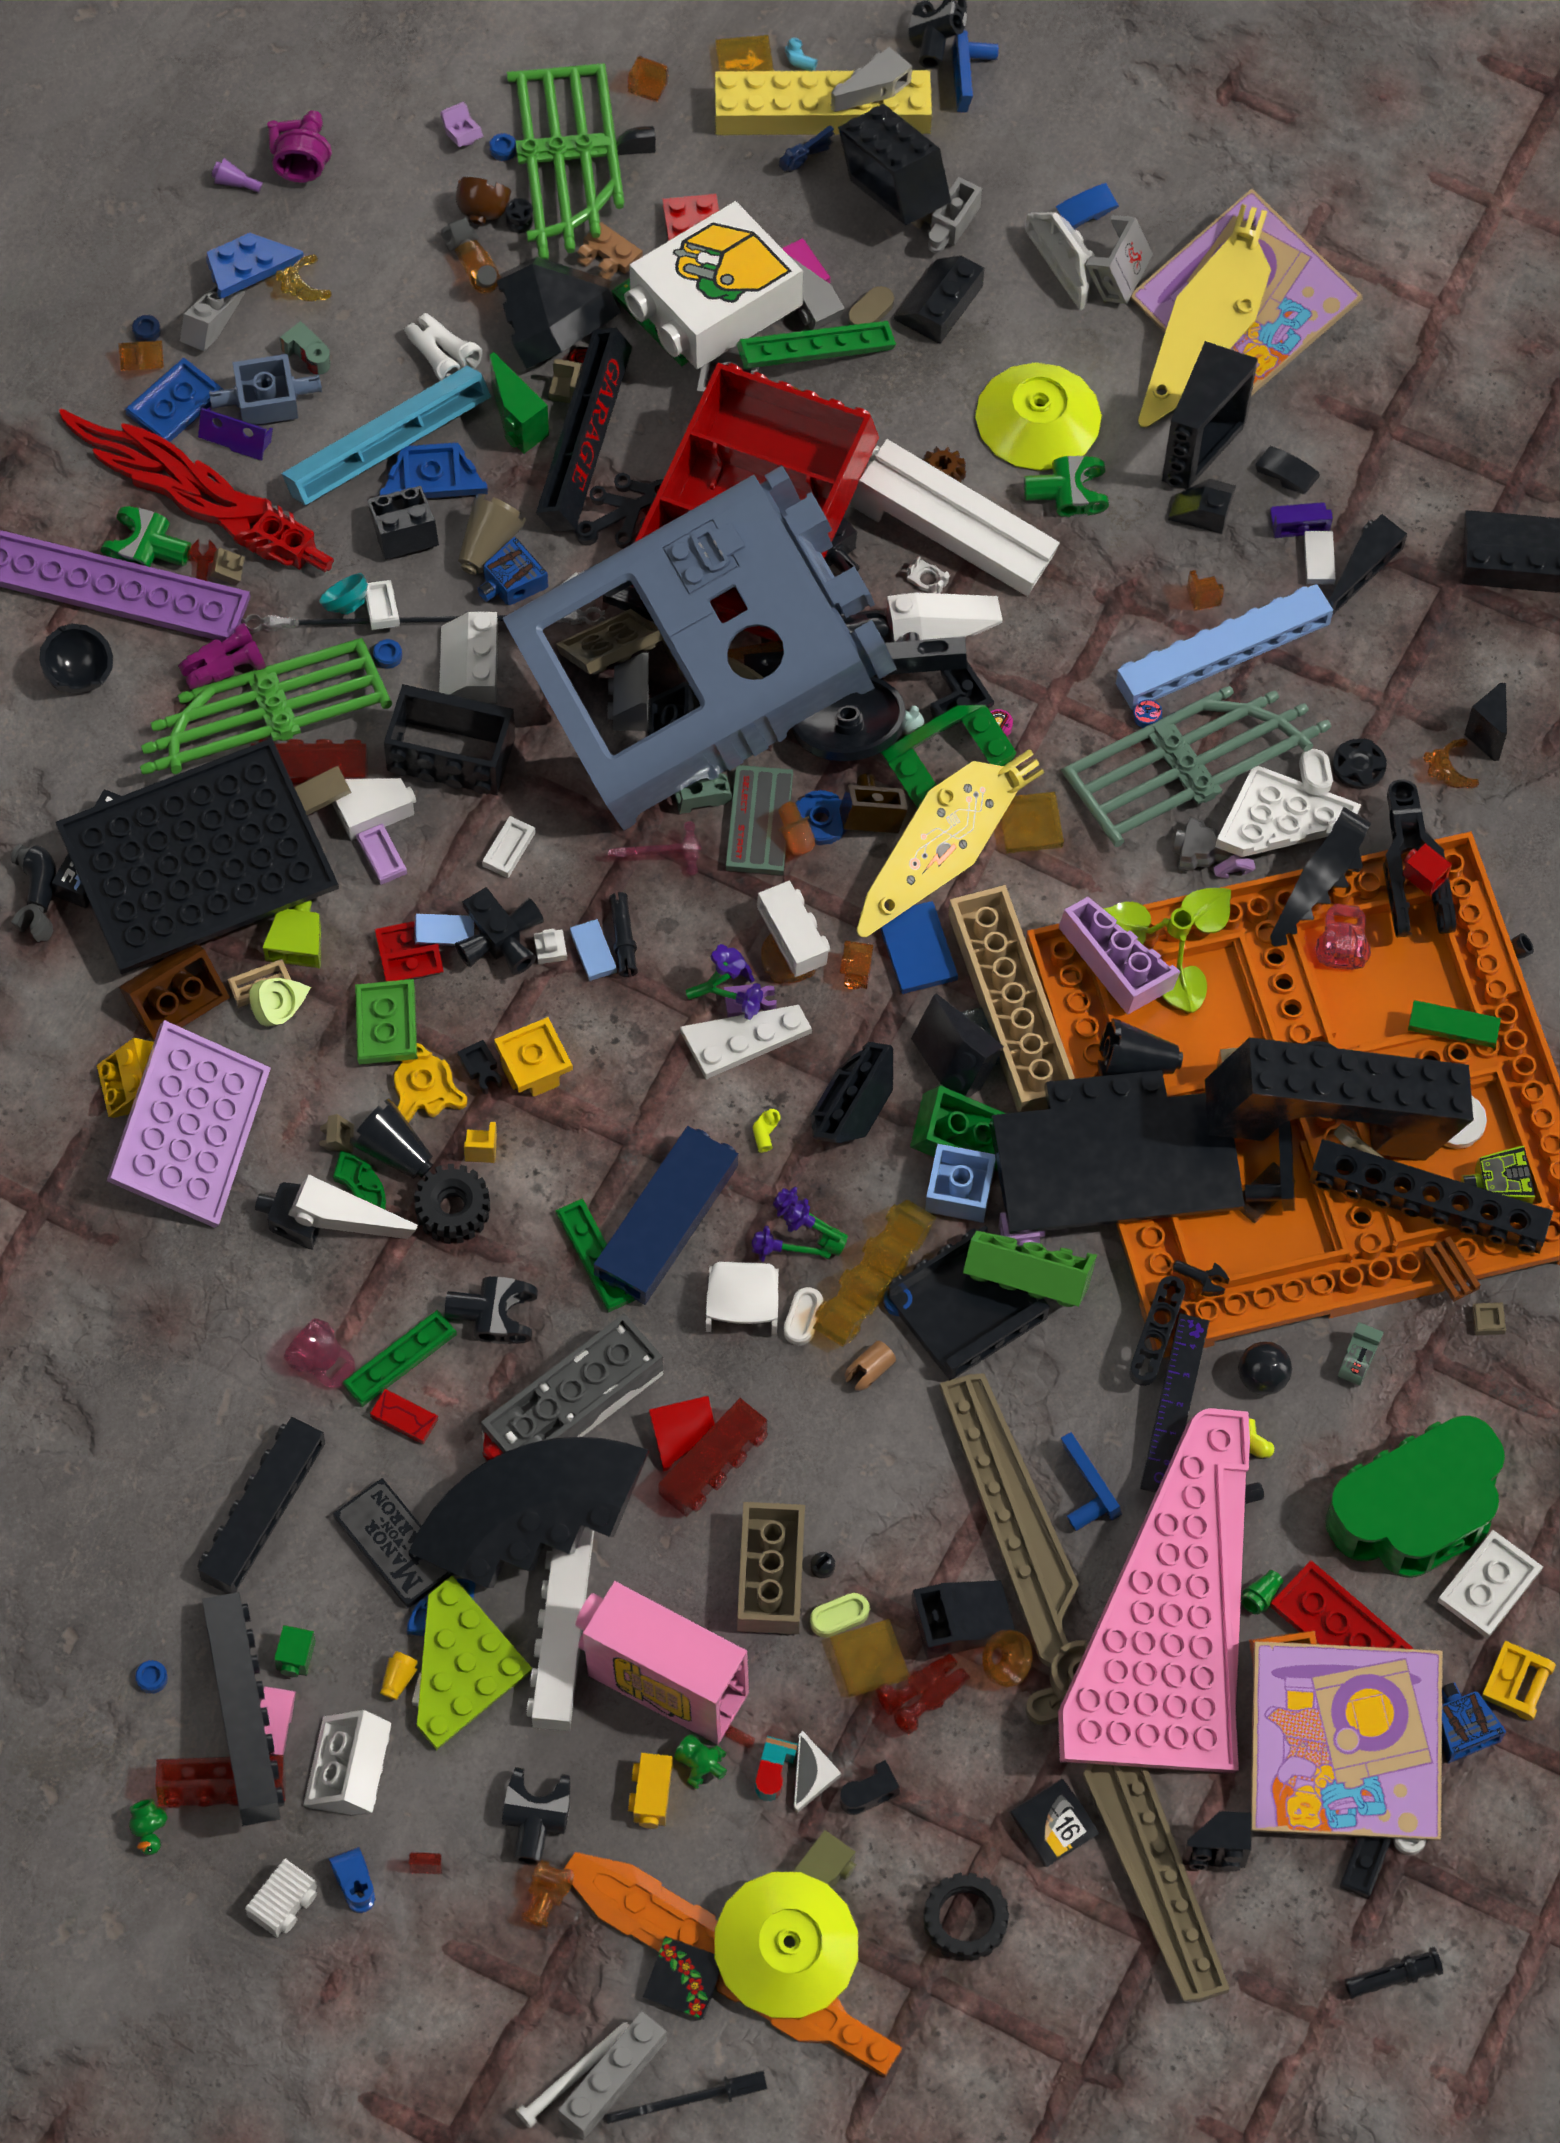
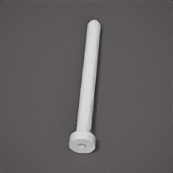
M627 2022L622 2023L527 2108L521 2105L516 2110V2114L521 2121L529 2128L536 2124L535 2117L600 2061L630 2025Z

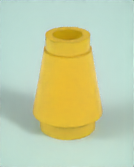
M395 1651L393 1657L388 1659L380 1693L388 1698L397 1700L416 1673L417 1669L415 1667L418 1661L408 1655Z

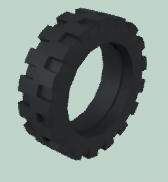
M962 1873L953 1874L952 1878L948 1879L946 1877L940 1881L938 1886H934L926 1900L923 1916L925 1933L931 1939L930 1942L933 1947L940 1949L941 1954L949 1957L950 1955L955 1957L957 1961H964V1959H970V1961L979 1960V1957H986L993 1952V1949L998 1948L1006 1934L1009 1921L1007 1900L1003 1898L1000 1888L997 1885H992L991 1880L986 1877L982 1879L977 1877L975 1873H968V1875H962ZM959 1893H973L983 1898L990 1906L993 1914L992 1925L982 1938L974 1941H959L949 1936L943 1929L940 1922V1909L950 1896Z

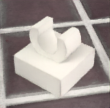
M562 929L543 930L541 933H534L538 964L567 960Z

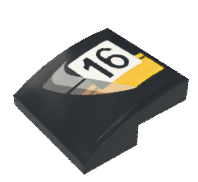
M1064 1779L1058 1780L1009 1811L1024 1838L1030 1841L1044 1867L1050 1866L1099 1835L1089 1815Z

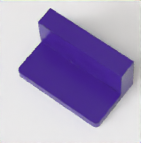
M1323 502L1274 506L1270 508L1274 538L1304 536L1305 531H1330L1332 512L1331 509L1326 510V504Z

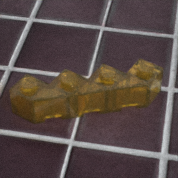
M908 1199L899 1205L894 1204L886 1215L885 1219L888 1223L884 1231L875 1237H869L864 1244L862 1252L865 1255L860 1264L851 1270L846 1269L838 1282L841 1288L837 1296L828 1302L823 1301L815 1313V1317L818 1319L813 1329L842 1347L854 1340L861 1331L860 1326L868 1314L872 1315L884 1299V1293L889 1283L895 1277L902 1274L908 1265L911 1254L914 1250L918 1251L923 1245L937 1217Z

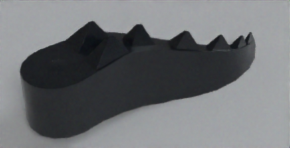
M1343 807L1337 821L1333 825L1331 833L1305 865L1270 935L1272 946L1287 945L1286 935L1298 933L1296 924L1299 921L1314 919L1312 907L1314 905L1331 904L1328 891L1331 888H1347L1349 884L1345 874L1361 871L1363 864L1359 847L1364 841L1371 825L1370 821Z

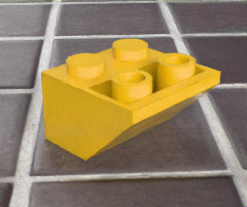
M132 1038L97 1064L108 1117L115 1118L130 1114L154 1044L153 1041Z

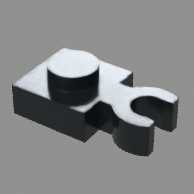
M484 1040L457 1052V1057L470 1080L479 1077V1086L482 1093L488 1094V1087L486 1085L488 1081L496 1082L498 1088L502 1087L501 1076L496 1071H492L497 1068V1062Z

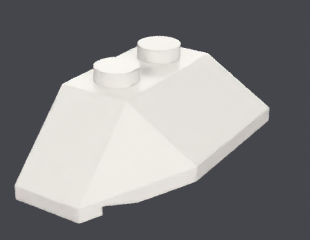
M1058 213L1027 214L1025 231L1078 309H1084L1093 283L1086 263L1090 256L1096 257L1091 250L1088 251L1083 243L1080 232L1074 230L1070 223Z

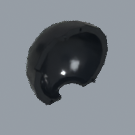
M72 623L59 626L58 629L47 636L40 647L39 661L45 679L55 689L67 693H81L94 690L105 683L112 671L113 653L109 642L99 631L87 625Z

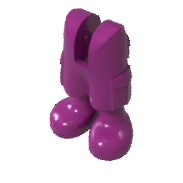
M242 623L235 628L234 633L223 642L215 639L202 646L198 652L188 655L178 667L182 675L187 676L186 683L190 690L233 676L235 673L234 667L250 664L255 670H262L266 668V664L245 623ZM242 647L240 650L236 651L235 653H233V654H231V655H229V656L226 655V653H228V652H230V651H232V650H234V649H236V648Z

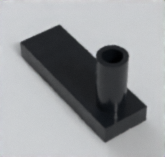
M1290 1120L1279 1126L1281 1183L1245 1185L1246 1203L1282 1201L1283 1211H1295L1292 1127Z

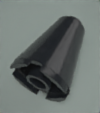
M1112 1018L1111 1022H1107L1099 1047V1051H1103L1104 1061L1098 1060L1100 1076L1162 1070L1163 1075L1173 1074L1176 1069L1181 1068L1183 1052L1179 1051L1178 1045L1118 1019Z
M388 1098L384 1101L387 1105L384 1109L378 1106L357 1129V1132L360 1134L359 1138L356 1141L352 1137L350 1144L413 1179L417 1175L423 1178L433 1166L430 1162L433 1156L394 1102Z

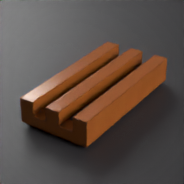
M1450 1236L1446 1237L1442 1242L1434 1243L1432 1247L1424 1248V1256L1453 1302L1480 1289L1479 1281ZM1445 1248L1448 1250V1252L1450 1253L1451 1257H1452L1453 1260L1455 1261L1456 1265H1457L1458 1268L1460 1269L1461 1273L1463 1274V1276H1464L1465 1279L1467 1280L1468 1284L1470 1285L1469 1287H1468V1285L1466 1284V1282L1464 1281V1279H1463V1277L1461 1276V1274L1459 1273V1271L1457 1270V1268H1456V1266L1454 1265V1263L1452 1262L1451 1258H1450L1449 1255L1447 1254ZM1438 1252L1461 1291H1457L1436 1258L1435 1253Z

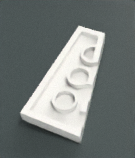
M793 1005L758 1012L757 1015H753L751 1020H747L744 1015L681 1026L680 1032L705 1079H708L812 1033V1028L800 1006Z

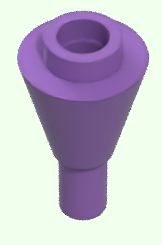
M225 158L222 162H216L212 172L215 184L245 187L257 193L260 192L263 184L247 177L244 172Z

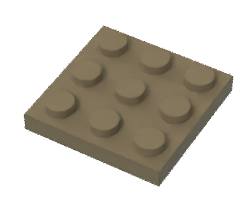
M629 609L556 645L559 653L588 674H598L605 671L608 665L627 661L632 657V654L640 650H650L657 645V642L664 639L655 624Z

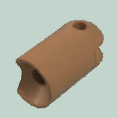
M881 1341L874 1342L846 1369L845 1381H851L861 1370L866 1374L856 1384L855 1390L862 1391L867 1389L896 1362L894 1353L885 1343Z

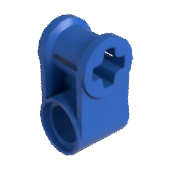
M357 1847L329 1858L338 1885L341 1886L349 1908L357 1913L369 1911L374 1906L375 1894L360 1848ZM361 1891L365 1896L359 1898L355 1892Z

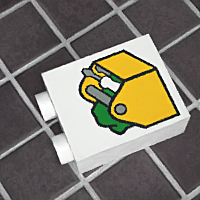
M735 201L629 265L630 290L624 295L627 307L638 321L643 322L649 318L658 328L659 339L671 356L677 357L683 354L696 369H699L735 347L739 339L750 338L802 306L803 270Z

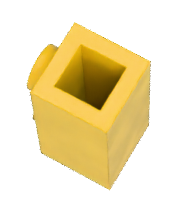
M641 1753L640 1763L634 1762L632 1781L637 1782L636 1793H630L628 1812H634V1823H639L641 1827L655 1829L658 1828V1825L665 1826L673 1767L672 1756Z

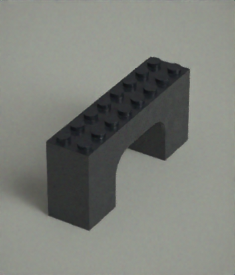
M1249 1037L1205 1079L1208 1135L1264 1141L1287 1121L1303 1117L1331 1118L1369 1123L1371 1148L1380 1155L1427 1160L1474 1120L1469 1065Z

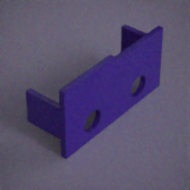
M209 407L208 409H201L198 438L229 447L231 451L262 461L264 450L271 443L273 428L270 427L266 432L267 429L213 412ZM213 419H220L222 426H216L213 423ZM245 428L252 430V437L245 435Z

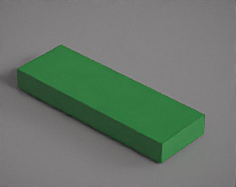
M1414 1000L1408 1030L1495 1048L1501 1018Z

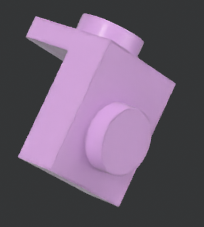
M464 102L441 111L446 135L458 147L471 145L475 140L483 137L481 127L470 118L467 105Z

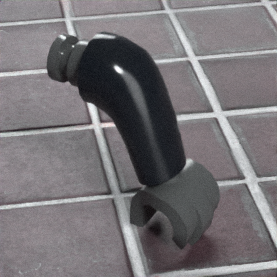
M18 844L13 849L11 861L13 864L23 867L24 873L29 876V892L27 906L15 914L11 923L23 933L30 924L31 933L37 942L48 941L53 933V924L44 913L48 911L53 893L52 881L56 876L55 862L50 853L41 846L35 845L27 848L25 845Z

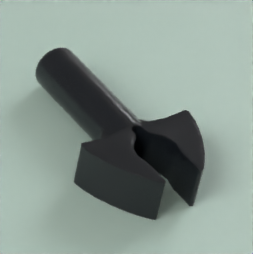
M1176 1260L1172 1267L1174 1272L1200 1282L1203 1286L1202 1296H1219L1224 1294L1225 1288L1214 1285L1211 1282L1214 1279L1225 1284L1229 1283L1228 1275L1216 1263H1214L1211 1270L1207 1271Z

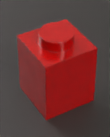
M1425 843L1418 851L1413 849L1404 859L1405 868L1403 876L1426 895L1431 896L1448 879L1452 864Z

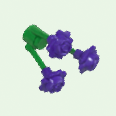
M796 1186L791 1190L783 1188L777 1194L773 1206L778 1210L777 1217L780 1218L783 1215L789 1232L797 1231L803 1225L820 1231L821 1234L817 1244L822 1247L818 1249L785 1244L782 1240H775L773 1235L770 1234L769 1226L765 1225L763 1231L755 1232L752 1252L759 1254L761 1262H764L766 1255L769 1256L772 1251L781 1252V1250L820 1255L829 1259L831 1254L839 1256L842 1253L848 1234L839 1231V1229L826 1224L809 1213L810 1206L808 1205V1200L805 1198L802 1201H798V1188Z

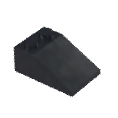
M937 993L933 995L911 1037L939 1083L945 1088L966 1097H970L982 1089L1004 1048L1001 1043Z

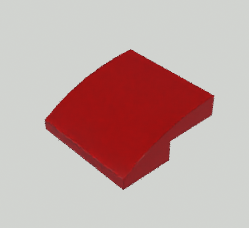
M415 921L375 929L386 982L444 973L438 944H415Z

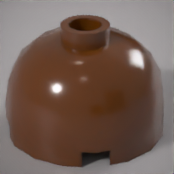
M462 177L458 181L456 190L457 207L464 215L470 217L469 222L485 225V221H494L504 214L509 203L511 190L497 182L495 187L487 184V179Z

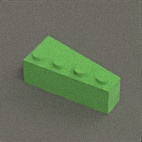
M976 1231L970 1242L963 1273L970 1275L976 1281L985 1282L989 1280L999 1283L1000 1287L1007 1290L1020 1289L1027 1291L1030 1296L1042 1299L1047 1297L1057 1300V1303L1062 1306L1073 1307L1075 1305L1079 1307L1089 1288L1097 1255L1087 1253L1086 1258L1073 1256V1250L1060 1247V1251L1052 1252L1047 1251L1041 1243L1026 1242L1023 1245H1017L1015 1238Z

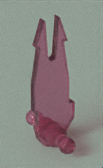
M687 821L684 824L686 836L683 838V843L608 849L609 856L684 853V859L688 863L687 873L695 875L698 872L696 860L699 858L698 852L701 851V844H698V838L694 835V822Z

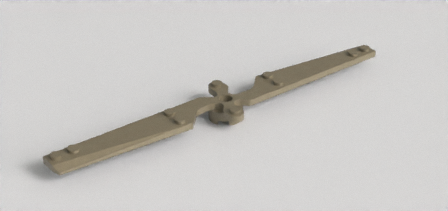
M969 1374L940 1383V1390L1037 1655L1044 1665L1051 1668L1050 1683L1052 1687L1035 1692L1029 1697L1026 1705V1714L1035 1724H1049L1058 1721V1711L1073 1680V1673L1077 1671L1088 1646L1087 1640H1077L1068 1643L1062 1627V1620L1078 1590L1079 1583L985 1374ZM1088 1764L1082 1777L1182 2000L1201 2002L1228 1993L1230 1990L1148 1768Z

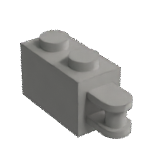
M960 177L957 178L949 190L951 203L937 209L932 215L928 248L931 252L940 253L948 243L953 246L956 245L981 208V187Z

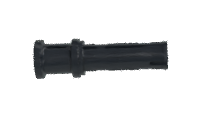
M1431 1947L1426 1953L1414 1957L1409 1955L1403 1956L1399 1963L1345 1979L1344 1981L1350 1999H1354L1355 1997L1405 1981L1414 1984L1418 1982L1419 1978L1434 1973L1439 1976L1444 1971L1436 1948Z

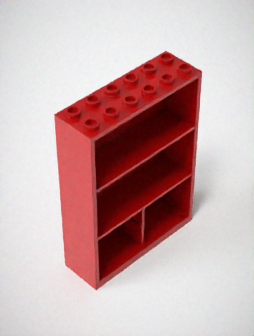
M718 362L635 542L752 475H755L760 484L767 481L764 475L781 465L790 477L800 501L807 498L806 494L810 492L814 495L831 526L832 531L827 534L832 542L879 439L872 416L863 408L855 407V409L846 407L837 399L830 398L826 400L820 398L818 394L811 390L805 389L800 391L794 389L791 384L785 381H778L777 383L768 380L765 375L759 372L751 374L743 371L741 367L735 364L728 363L725 365ZM828 550L821 553L823 558H825ZM735 587L710 601L721 623H725L747 610ZM755 626L744 629L746 632L783 645L779 635L770 628Z

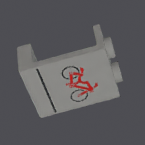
M1112 215L1110 220L1119 237L1115 248L1109 258L1090 256L1086 266L1103 301L1127 304L1153 253L1136 217Z

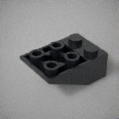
M1001 1580L940 1583L912 1591L911 1603L927 1660L1017 1639Z

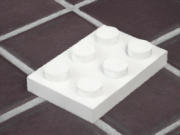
M1492 1530L1441 1594L1437 1602L1488 1639L1538 1576L1543 1566Z

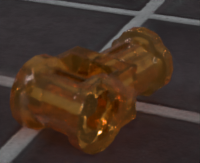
M541 1860L534 1870L532 1883L528 1890L533 1897L527 1911L522 1912L521 1918L535 1926L547 1928L549 1924L547 1919L553 1905L560 1907L564 1896L567 1895L572 1886L573 1871L567 1868L561 1870L552 1867L549 1862Z

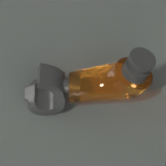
M467 218L449 223L448 226L441 230V235L449 251H455L472 288L482 294H488L496 290L498 287L497 279L500 276L499 271L488 253L478 242L479 237L472 225L468 222Z

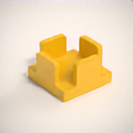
M549 1017L494 1039L495 1046L501 1057L502 1069L512 1089L517 1088L518 1092L530 1088L533 1097L558 1087L560 1085L559 1077L573 1070V1065Z

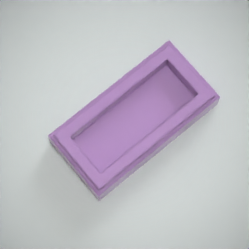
M383 823L356 834L357 841L380 885L407 874V869Z

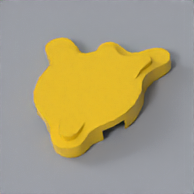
M417 1043L418 1059L402 1060V1064L394 1073L395 1090L400 1099L397 1108L408 1123L418 1109H424L429 1117H436L446 1107L457 1110L464 1109L468 1104L467 1096L454 1085L449 1064L444 1059L442 1061L438 1057L433 1056L432 1052L427 1051L422 1044Z

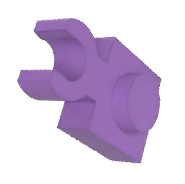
M753 984L724 987V990L736 994L738 992L746 993L747 989L751 988ZM774 986L761 988L763 999L760 1002V1007L766 1011L776 1009V1000L767 1001L765 999L766 996L774 995ZM725 997L727 1018L744 1015L742 1004L736 1003L734 999Z

